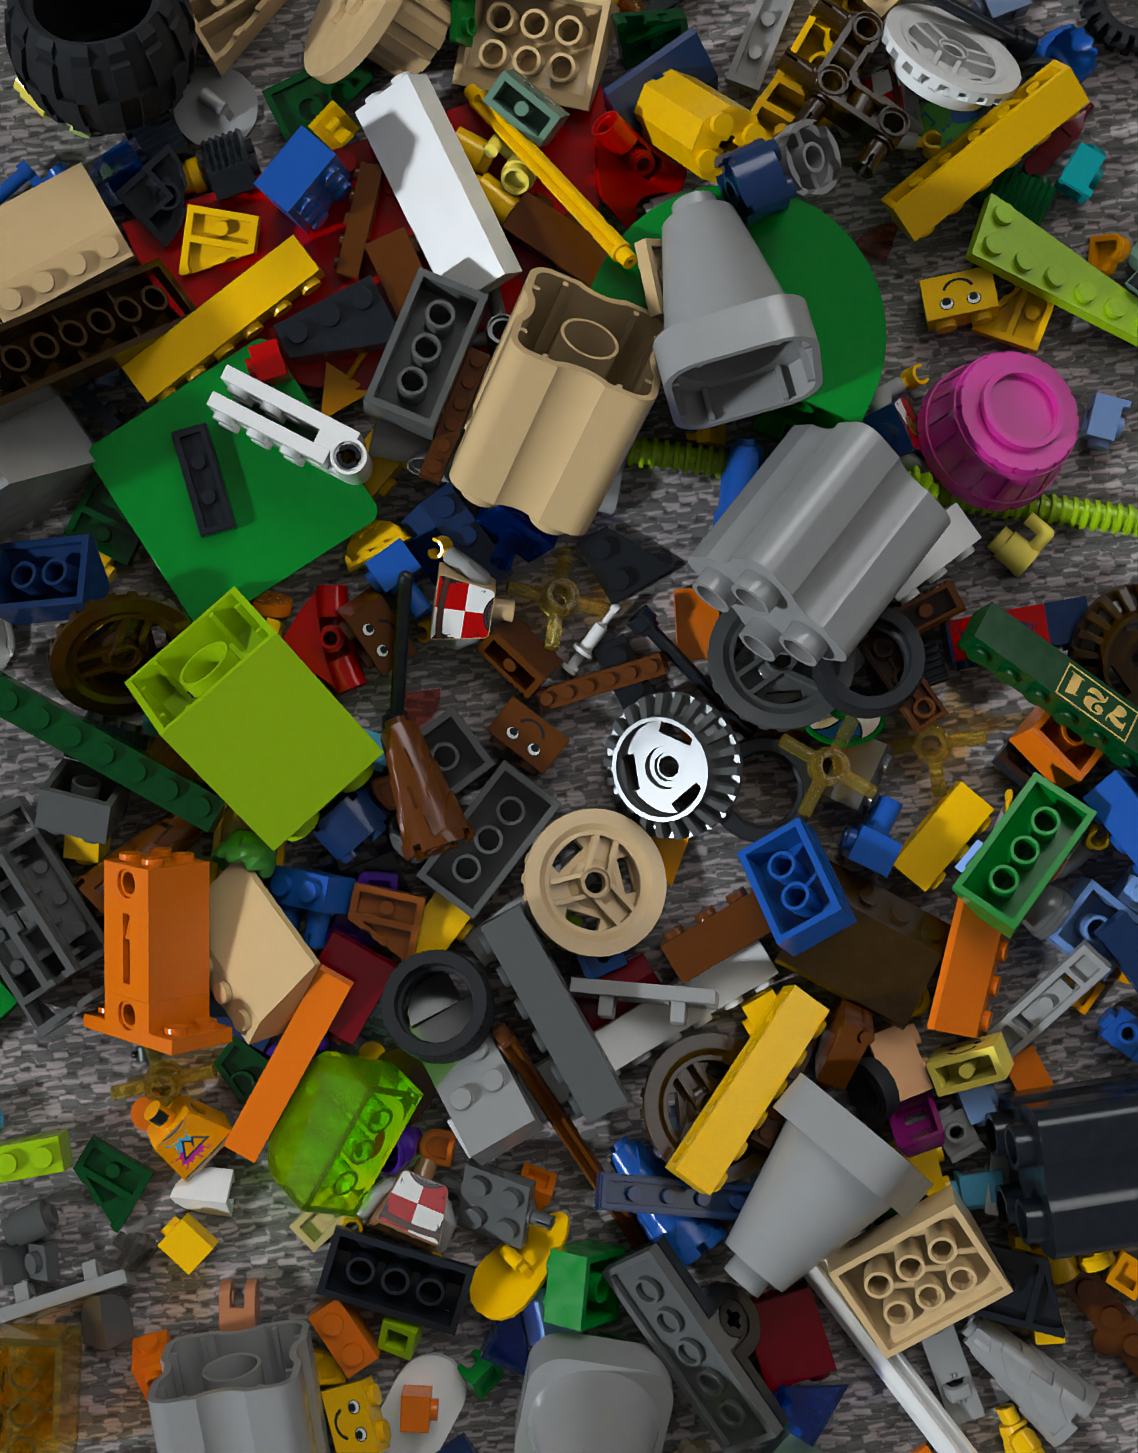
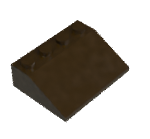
M829 860L857 922L796 956H792L780 947L774 962L904 1030L943 955L951 925Z

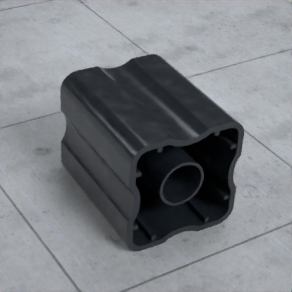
M1138 1072L1000 1093L998 1096V1111L985 1114V1132L993 1156L1007 1155L1010 1183L996 1185L995 1187L996 1207L1002 1226L1005 1229L1017 1227L1026 1245L1039 1243L1043 1253L1052 1260L1138 1247Z

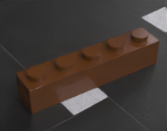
M361 161L360 168L356 167L354 181H357L355 190L351 189L349 203H352L350 212L346 211L344 225H347L345 234L341 233L339 239L341 252L340 256H336L334 261V269H336V274L339 277L356 281L361 279L367 253L364 245L369 243L385 175L382 167L379 165Z

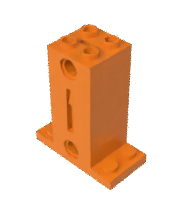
M152 847L148 854H142L139 851L119 852V858L104 860L105 1003L98 1005V1010L83 1012V1027L171 1056L232 1042V1027L219 1024L216 1018L209 1017L210 861L194 858L193 852L172 853L171 847Z

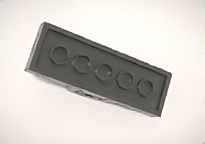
M664 1235L616 1257L601 1272L724 1453H734L776 1438L790 1419L748 1359L760 1343L761 1328L756 1307L745 1291L735 1284L719 1283V1281L700 1289Z

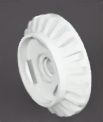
M902 4L891 9L883 22L884 30L881 39L887 46L886 50L891 55L890 64L894 73L909 89L936 105L956 111H974L981 108L982 105H1000L1012 98L1021 82V71L1016 60L996 38L940 8L924 4Z

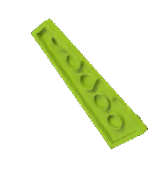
M992 193L984 199L965 257L966 260L1138 347V298L1022 215L1009 203L1004 202Z

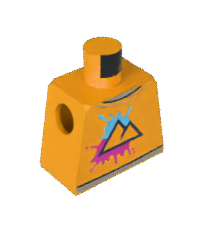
M184 1094L177 1096L167 1107L157 1100L153 1101L144 1112V1118L151 1123L146 1132L153 1148L186 1182H189L217 1154L233 1128L228 1117L222 1111Z

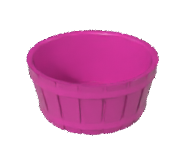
M1016 351L995 352L984 355L971 364L954 369L938 380L922 401L921 411H919L917 420V433H919L918 441L923 458H926V464L935 478L941 481V485L954 496L960 497L962 501L982 509L986 508V510L1007 511L1008 509L1014 510L1030 504L1031 501L1033 502L1038 499L1054 482L1063 462L1069 457L1074 448L1079 428V416H1077L1078 409L1075 398L1071 395L1072 392L1068 384L1062 377L1060 378L1059 373L1035 356Z

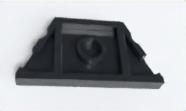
M987 1241L1014 1292L971 1315L1064 1339L1065 1329L1059 1311V1303L1047 1256Z

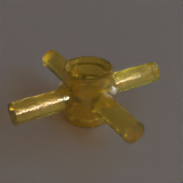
M566 546L559 548L555 580L548 582L543 588L508 580L506 586V594L539 601L540 610L549 618L544 649L548 651L559 650L564 617L569 616L574 610L605 617L612 605L611 603L579 596L578 587L573 581L569 580L573 549ZM552 593L562 595L565 599V605L557 603Z
M846 715L831 746L822 747L816 751L786 733L781 737L778 746L807 762V772L811 779H813L797 810L799 814L810 818L826 786H834L840 782L869 799L875 796L878 786L850 771L849 759L844 754L859 723L856 718ZM826 757H829L834 765L830 776L826 775L823 771V761Z
M935 723L920 734H915L914 738L883 743L895 748L893 755L915 752L920 759L928 762L933 797H942L947 795L942 760L948 756L951 748L988 744L986 730L950 734L943 726ZM928 735L938 737L942 743V748L938 751L928 750L924 746L923 738Z
M144 1047L151 1066L144 1079L111 1086L110 1092L113 1100L145 1094L149 1101L157 1100L167 1107L179 1095L183 1085L216 1078L217 1069L215 1064L212 1063L183 1070L177 1062L169 1059L164 1060L161 1052ZM157 1078L165 1079L170 1085L160 1083Z

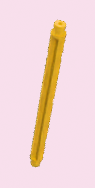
M474 83L469 84L464 90V96L469 100V105L494 129L496 134L535 176H538L542 183L574 218L590 232L615 262H619L625 269L632 268L638 259L631 250V245L605 221L604 217L528 137L482 101L487 95L484 89H480Z

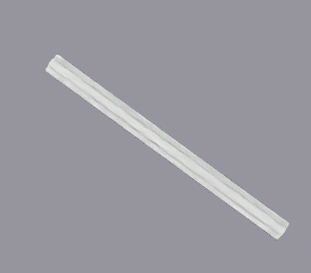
M759 1167L747 1177L732 1183L755 1184L762 1168ZM827 1258L805 1274L803 1277L937 1453H978L903 1353L900 1352L886 1360L829 1276Z

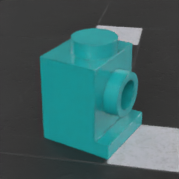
M1081 142L1071 155L1053 187H1056L1057 191L1083 206L1093 194V189L1105 172L1100 166L1106 158V153L1096 145H1086Z

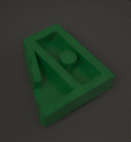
M681 8L617 12L611 15L619 56L625 70L639 65L688 30L687 18Z
M93 473L63 535L90 534L93 536L99 552L130 567L142 542L109 491L105 489V485L100 477Z
M95 1135L90 1138L73 1167L81 1182L88 1186L90 1196L97 1207L100 1205L111 1222L110 1227L116 1233H119L155 1173V1170Z

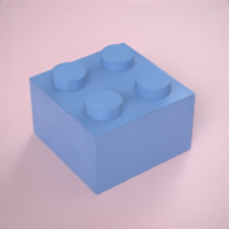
M1080 876L1068 891L1070 896L1074 898V904L1070 913L1057 930L1047 937L1046 940L1067 956L1085 939L1112 964L1111 970L1101 978V980L1105 981L1117 964L1093 931L1120 909L1127 911L1137 927L1138 915L1093 879Z

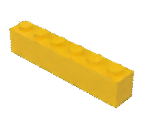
M1053 59L1017 88L1010 100L996 105L881 198V202L900 231L914 242L919 238L928 236L935 229V225L948 215L958 212L963 207L965 201L975 193L988 188L992 184L993 179L1005 169L1018 164L1026 152L1034 146L1044 143L1051 136V132L1064 122L1074 119L1080 113V109L1089 103L1090 100L1071 67Z
M293 234L121 368L148 403L155 405L187 382L206 372L205 368L215 360L221 362L231 356L236 350L234 346L244 338L250 340L257 336L264 329L262 324L272 316L279 318L287 313L293 306L291 302L301 294L307 296L313 293L321 285L319 280L325 274Z
M783 986L665 1168L699 1193L711 1195L713 1191H719L727 1180L728 1174L726 1171L732 1161L740 1159L748 1147L747 1138L753 1129L757 1130L766 1120L768 1112L765 1110L771 1101L779 1098L786 1089L788 1082L785 1079L791 1070L798 1068L806 1058L807 1051L805 1048L812 1038L816 1039L824 1030L827 1023L824 1019L830 1010L798 986Z

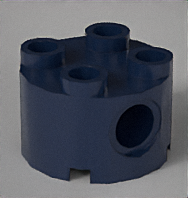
M763 138L754 139L753 142L717 155L714 160V168L721 167L722 174L716 176V180L723 201L735 207L746 228L756 224L765 217L787 211L790 199L797 195L792 178L789 175H784L779 162L782 159L781 151L773 138L767 141Z
M364 784L353 792L343 793L322 812L325 816L318 821L311 832L336 860L341 859L346 864L361 851L360 847L364 844V840L367 837L374 841L388 828L387 824L390 821L388 816L390 813Z

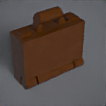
M837 995L825 1018L826 1026L815 1046L816 1085L822 1090L835 1087L844 1091L867 1046L874 1042L875 1035L872 1013Z

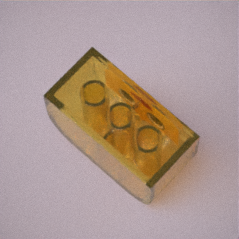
M3 1323L0 1326V1453H76L79 1434L82 1334L78 1325Z

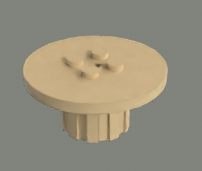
M320 0L305 42V70L318 81L324 84H332L347 76L367 57L395 76L406 71H410L411 74L423 72L431 63V59L437 50H440L446 38L445 35L451 23L452 3L450 0Z

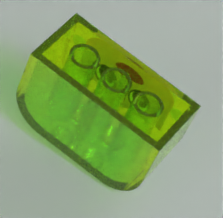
M326 1051L319 1054L308 1066L270 1137L267 1157L272 1177L301 1211L355 1217L420 1102L423 1093L389 1061L336 1051Z

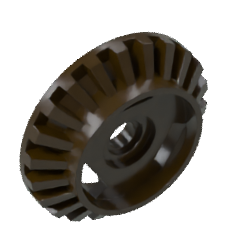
M1138 582L1120 585L1107 591L1084 611L1071 635L1067 656L1115 690L1108 675V669L1111 667L1127 689V692L1122 696L1138 707V666H1135L1132 662L1133 652L1138 648V627L1126 629V625L1129 622L1138 618Z
M128 591L127 594L120 595L115 593L106 594L105 598L97 601L92 599L86 602V607L83 610L71 612L69 614V621L67 623H60L56 629V638L51 639L48 663L53 682L68 701L84 710L104 715H126L142 712V708L125 685V682L193 622H191L188 613L184 609L176 607L175 602L170 599L162 601L157 594L150 592L145 597L139 596L137 591ZM157 625L163 628L166 633V641L163 647L156 648L151 627ZM98 627H100L97 631H95L92 635H90V636L86 639V637H87L91 632H93L95 629H97ZM122 648L134 650L130 656L125 658L115 656L116 652Z
M701 1033L673 1043L657 1056L656 1062L646 1073L645 1086L641 1088L640 1097L643 1100L642 1108L640 1109V1119H644L646 1127L644 1134L646 1139H650L655 1148L653 1152L658 1158H662L666 1163L669 1162L703 1110L704 1101L707 1098H711L720 1084V1080L705 1073L707 1066H713L726 1074L745 1046V1043L723 1034ZM669 1094H674L678 1130H673L669 1119ZM782 1123L769 1150L760 1151L748 1144L741 1158L737 1161L733 1160L727 1169L728 1177L725 1183L747 1177L764 1164L781 1132Z

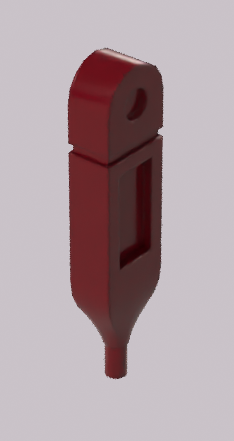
M1089 103L1074 119L1062 123L1051 132V136L1044 143L1040 144L1026 159L1022 171L1030 176L1032 174L1043 175L1082 132L1086 117L1094 108V105Z

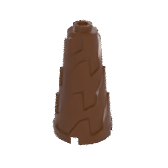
M405 715L387 720L385 722L386 728L381 731V744L390 774L389 781L403 844L401 850L406 862L413 861V858H416V861L423 860L459 847L457 840L464 838L465 843H468L475 839L471 822L468 823L453 790H450L437 760L434 761L420 727L416 726L413 720H406Z
M168 812L153 826L137 834L125 845L106 856L88 872H85L83 875L81 874L74 881V884L104 914V860L119 858V852L139 851L142 854H148L152 847H171L172 853L188 852L204 834L203 830Z

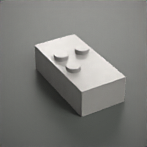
M471 996L465 998L412 1029L411 1032L421 1040L433 1043L451 1039L459 1034L470 1021L474 1007L473 998ZM491 1031L487 1039L475 1052L460 1061L447 1064L423 1062L470 1157L480 1165L488 1163L545 1129L512 1065L502 1050L496 1045L498 1041Z

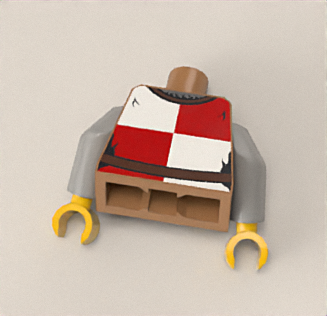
M419 1157L413 1172L403 1169L395 1175H386L371 1186L355 1206V1213H349L343 1217L341 1226L345 1227L349 1222H355L358 1225V1228L355 1230L362 1232L363 1220H368L367 1227L418 1247L423 1251L442 1256L441 1252L447 1249L455 1230L456 1222L451 1201L447 1198L448 1188L432 1181L438 1166L437 1163L431 1159Z

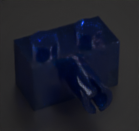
M497 505L491 508L481 507L475 519V522L498 539L495 550L490 557V562L494 565L498 557H500L496 568L501 570H509L512 567L516 554L530 563L553 549L559 535H551L539 530L531 522L528 514L505 505Z

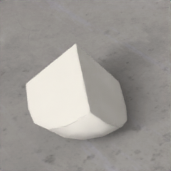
M202 1168L189 1182L181 1178L175 1184L170 1198L176 1204L195 1212L232 1217L234 1199H229L232 1183H235L234 1169Z

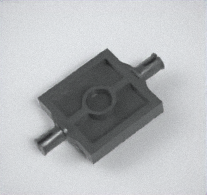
M471 1158L465 1164L462 1182L447 1175H444L440 1182L441 1185L448 1188V1192L458 1195L460 1207L457 1225L522 1249L528 1241L531 1224L543 1227L549 1231L554 1226L556 1219L554 1215L536 1209L534 1199L536 1181L488 1163L480 1165Z

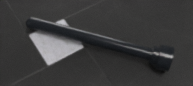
M925 0L1005 43L1011 55L1022 62L1028 60L1037 48L1038 35L1025 28L1013 31L958 0Z
M403 570L398 575L390 709L386 710V714L382 717L381 731L386 728L385 722L394 717L405 715L406 720H411L407 716V711L404 710L413 575L408 570Z
M647 604L639 608L628 619L626 625L636 635L641 634L644 638L648 636L743 737H753L755 728L750 722H744L739 719V715L733 710L727 709L720 695L715 693L710 680L658 627L657 614Z

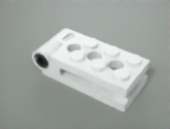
M229 365L225 367L220 378L227 385L226 391L233 395L232 398L249 408H252L255 403L265 412L264 415L282 425L288 420L317 436L314 442L213 391L207 405L214 412L213 418L219 421V425L236 434L242 429L246 431V435L252 438L251 441L267 450H271L274 445L279 448V452L288 461L300 467H303L305 462L348 484L359 485L365 483L371 477L373 462L365 448L367 444L360 432Z

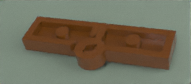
M1080 1269V1273L1074 1279L1060 1284V1286L1095 1326L1091 1334V1344L1094 1349L1105 1356L1117 1353L1138 1378L1137 1320L1096 1272L1084 1273Z

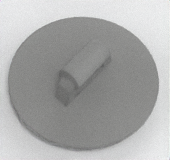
M215 66L199 69L191 75L190 84L183 91L184 97L174 108V116L179 129L187 139L200 146L202 140L207 141L209 137L214 139L215 135L227 134L229 130L234 132L235 128L241 130L245 139L254 128L259 111L256 92L246 77L230 68L221 77Z

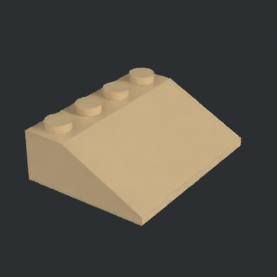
M476 0L475 18L477 30L473 37L472 47L459 45L452 84L467 87L469 84L474 83L480 89L489 91L503 70L515 69L559 106L589 112L613 43L615 31L611 15L619 12L620 8L612 0Z
M82 162L0 205V318L3 323L81 291L136 261L133 252Z
M232 863L210 885L209 988L213 992L216 1001L221 1004L232 1020L235 1029L241 1033L248 1045L285 1032L321 963L255 871L246 870L243 863Z
M952 1184L920 1201L906 1219L897 1214L846 1242L827 1257L829 1276L886 1360L1014 1292L972 1214Z

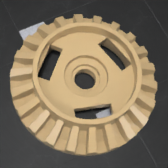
M597 808L582 809L563 815L551 822L534 839L533 845L524 860L525 869L521 877V883L524 884L523 900L524 904L529 908L531 913L529 917L533 924H537L542 931L541 934L547 940H551L558 945V948L572 952L577 956L606 957L632 948L642 941L653 929L665 903L667 889L666 871L656 844L640 825L614 811ZM573 840L580 847V850L557 872L552 864L557 854ZM619 858L624 860L630 874L631 890L628 894H625L617 862ZM589 873H596L602 879V888L598 893H592L586 888L585 879ZM569 910L598 919L596 930H588L572 924L565 918L566 911Z

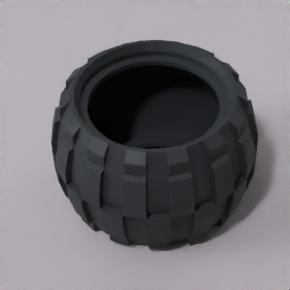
M7 0V9H4L5 43L17 78L38 107L44 110L46 115L57 123L70 124L73 130L88 134L94 132L108 133L109 135L127 133L128 130L141 126L146 127L160 120V116L164 112L175 108L184 97L183 91L190 84L191 75L194 72L198 41L192 6L189 0ZM112 23H124V24H131V25H117V24H112Z

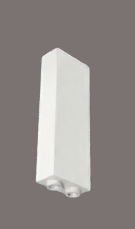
M410 71L400 73L391 80L392 85L386 90L377 91L369 95L365 99L366 104L355 111V114L432 272L488 294L523 271L427 74H411Z

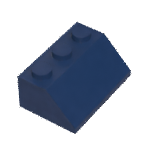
M691 27L603 89L606 112L611 110L617 111L642 138H644L641 131L643 129L640 122L636 119L634 110L644 83L652 79L658 80L665 76L662 73L673 69L695 77L718 91V75L694 28Z
M449 482L422 501L398 524L411 536L412 539L406 542L405 545L435 586L439 562H445L443 558L431 559L428 556V550L435 548L440 551L439 544L434 542L432 538L442 535L449 537L453 547L471 557L487 570L490 576L496 580V585L513 574L512 568Z
M90 534L0 544V618L13 625L69 620L71 612L74 610L81 611L86 607V602L92 599L97 601L105 598L106 594H108L109 580L95 540Z

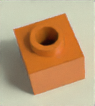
M404 1385L401 1395L400 1432L429 1433L431 1421L438 1420L439 1398H432L433 1386Z

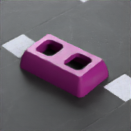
M931 1090L900 1101L899 1109L889 1118L898 1149L905 1156L911 1158L943 1146L945 1143V1133ZM922 1111L926 1112L927 1118L912 1125H905L904 1120L906 1117ZM926 1133H930L928 1135L912 1140L915 1137L921 1136Z

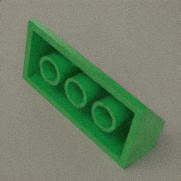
M1034 772L951 889L981 920L1011 939L1086 833L1098 812L1037 772Z

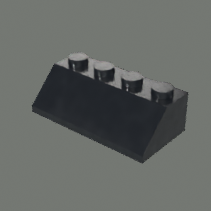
M336 1225L316 1294L455 1336L476 1267Z

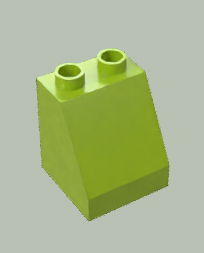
M235 586L125 682V685L160 736L273 851L286 840L294 842L307 836L319 821V810L338 793L353 792L363 786L374 771V761L384 753Z

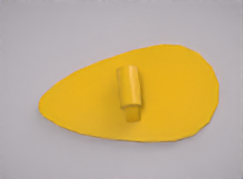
M555 1212L550 1214L556 1217L554 1226L550 1231L531 1224L528 1241L522 1249L501 1243L479 1263L469 1288L470 1300L478 1313L489 1320L503 1321L515 1317L528 1306L548 1277L546 1263L550 1255V1248L562 1246L566 1243L570 1227V1218L566 1213Z

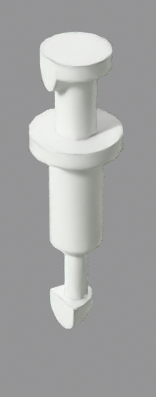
M611 605L610 611L604 619L594 624L580 644L577 642L573 644L576 653L568 663L564 662L561 665L563 669L576 676L580 670L578 666L586 657L592 660L594 657L591 653L607 632L609 621L622 610L623 607L621 605Z

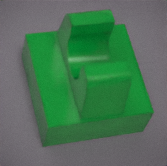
M474 1349L471 1354L476 1363L470 1369L460 1363L457 1369L470 1393L481 1401L505 1376L499 1360L491 1352L483 1353L478 1349Z

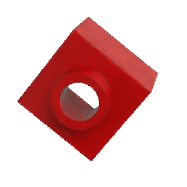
M276 338L248 347L251 358L245 359L251 377L258 379L268 386L291 380L281 345Z

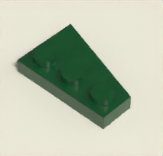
M364 59L352 72L335 83L324 84L304 70L263 90L262 94L287 143L301 125L317 137L308 125L332 100L345 110L374 81V78Z

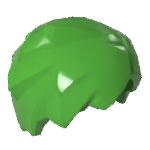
M234 830L227 835L226 840L211 854L212 860L218 863L219 870H225L232 863H243L245 869L254 870L260 880L271 877L276 868L277 849L273 851L253 830Z

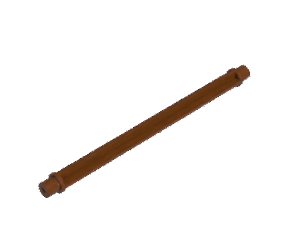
M505 1022L497 1024L491 1030L498 1041L496 1045L502 1050L516 1073L519 1074L524 1085L596 1191L597 1172H605L585 1140L580 1136L579 1131L538 1069L531 1062L530 1057L518 1041L517 1035L509 1030ZM609 1211L630 1242L632 1249L649 1242L632 1212Z

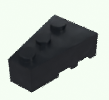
M369 275L273 326L290 359L295 365L336 359L341 356L384 350L396 323L372 277Z

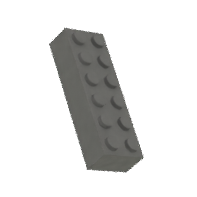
M522 902L484 922L480 927L482 933H480L478 938L488 955L492 953L496 955L500 963L496 971L505 987L508 988L512 985L518 996L515 997L514 1003L523 1020L525 1021L530 1018L535 1028L533 1029L532 1036L542 1053L547 1050L549 1051L553 1059L550 1061L552 1064L550 1068L560 1086L566 1083L570 1089L568 1101L576 1116L580 1118L584 1115L589 1124L627 1103V1092L576 999L571 994L566 981Z

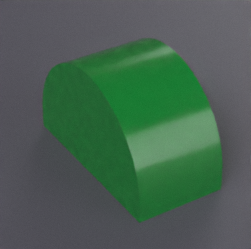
M718 185L689 191L661 203L633 223L622 235L623 239L631 245V250L636 255L634 243L644 238L662 239V226L666 219L672 215V205L678 198L690 192L703 190L714 193L717 200L723 201ZM798 197L790 199L787 211L765 217L756 224L747 227L784 293L799 295L807 302L820 346L823 383L814 394L806 399L770 410V412L787 417L795 425L813 424L826 429L834 428L839 422L862 423L880 381L885 360L887 342L886 318L878 283L869 263L850 236L833 219L818 208ZM607 254L590 289L606 297L626 300L648 309L638 263L630 269H625L619 262H615Z

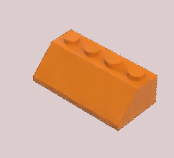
M959 896L927 1028L971 1038H980L983 1032L988 1033L991 1026L993 1012L989 1011L988 1008L991 996L997 997L1001 984V976H997L1000 961H1006L1010 942L1005 940V935L981 920Z

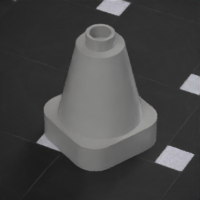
M703 190L690 192L678 198L672 205V215L666 219L662 226L664 331L653 342V351L674 424L679 428L689 430L710 428L788 406L814 394L823 383L820 346L806 300L799 295L784 293L732 204L717 200L714 193Z
M801 1072L773 1105V1108L787 1120L725 1241L735 1255L726 1264L724 1270L757 1298H759L769 1284L784 1292L891 1207L906 1219L933 1185L895 1149Z
M572 1332L549 1334L536 1342L529 1353L516 1414L514 1453H662L673 1407L672 1376L650 1345Z

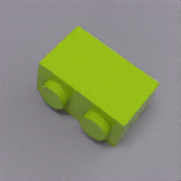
M68 1129L0 1141V1183L64 1172L74 1164Z

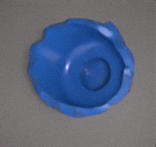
M1068 24L1050 31L1040 40L1035 50V58H1051L1070 66L1081 85L1097 67L1095 60L1099 50L1092 47L1094 38L1085 33V28ZM1036 65V73L1046 65Z

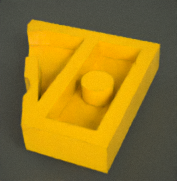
M188 204L179 274L188 276L256 254L262 217Z

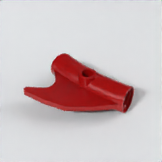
M615 110L602 114L593 124L591 132L595 136V169L599 195L612 214L629 229L638 220L636 213L638 202L648 195L657 193L670 194L679 191L685 183L687 169L648 143Z
M317 585L316 591L299 611L283 640L314 674L331 684L338 695L368 683L357 654L355 641L350 642L338 626L343 620L336 610L349 602L348 586ZM335 633L337 635V642L334 645H328V636Z

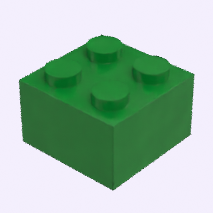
M584 1239L550 1248V1255L546 1263L548 1277L547 1288L543 1297V1322L576 1331H583L618 1319L620 1300L601 1272L616 1257L625 1253V1247L593 1239Z

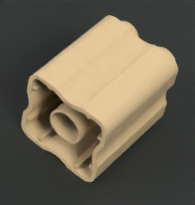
M544 267L532 269L525 281L464 425L465 433L449 473L453 485L461 491L468 501L477 506L491 508L497 505H505L528 514L531 522L539 530L547 534H569L574 536L585 534L591 526L658 395L661 377L653 351V342L664 331V318H650L648 309L626 300H617L601 295L588 288L581 281L555 270Z

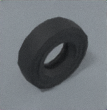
M862 1057L846 1086V1090L856 1109L865 1118L872 1122L884 1121L899 1109V1090L893 1076L879 1060L873 1057ZM868 1082H869V1083L871 1084V1086L873 1087V1089H874V1091H875V1093H876V1097L873 1095L872 1091L870 1090L869 1085H868Z

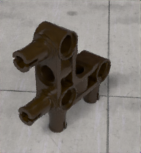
M819 0L810 15L837 33L838 39L821 65L818 63L816 66L788 47L775 67L802 85L801 89L804 93L805 103L791 124L805 119L818 120L813 122V125L817 126L823 116L865 144L860 155L853 162L852 169L858 174L861 168L867 164L861 177L871 179L884 156L891 155L910 128V118L905 110L887 97L878 96L860 83V79L857 78V69L863 68L879 43L884 30L883 22L879 16L871 11L854 12L852 10L848 12L831 0Z

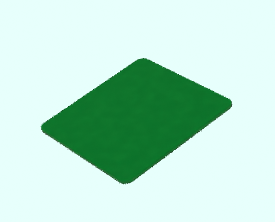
M265 339L252 341L93 444L89 450V453L96 461L91 464L193 622L234 586L249 602L371 524L378 514L377 505L363 483L359 485L348 484L305 462L303 467H300L285 459L284 455L279 452V448L274 445L271 450H267L252 442V438L246 435V431L240 429L239 433L236 434L219 425V421L213 418L214 412L209 408L207 402L212 392L215 391L314 442L317 436L314 433L288 420L282 425L265 416V412L259 408V405L254 403L252 408H249L232 398L233 395L226 391L228 387L220 378L225 367L229 365L249 375L245 359L251 358L248 347L268 341ZM290 371L291 380L270 386L313 408ZM206 422L211 433L238 529L203 539L200 536L171 432Z

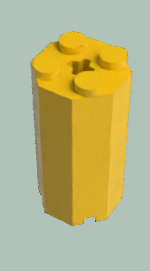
M670 69L662 73L665 76L658 80L652 79L644 83L634 110L636 119L642 126L643 130L641 131L644 139L704 180L717 184L716 176L722 174L721 167L714 168V160L717 155L745 146L757 138L765 140V129L760 125L755 113L695 77Z

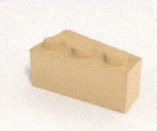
M189 0L196 26V36L221 77L287 0Z

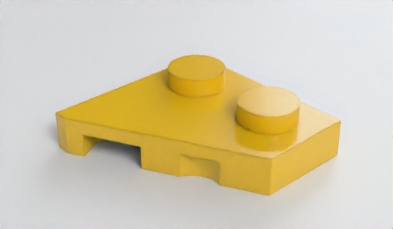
M1016 285L1015 289L998 301L999 317L993 318V321L988 324L973 326L971 332L1037 354L1055 305Z

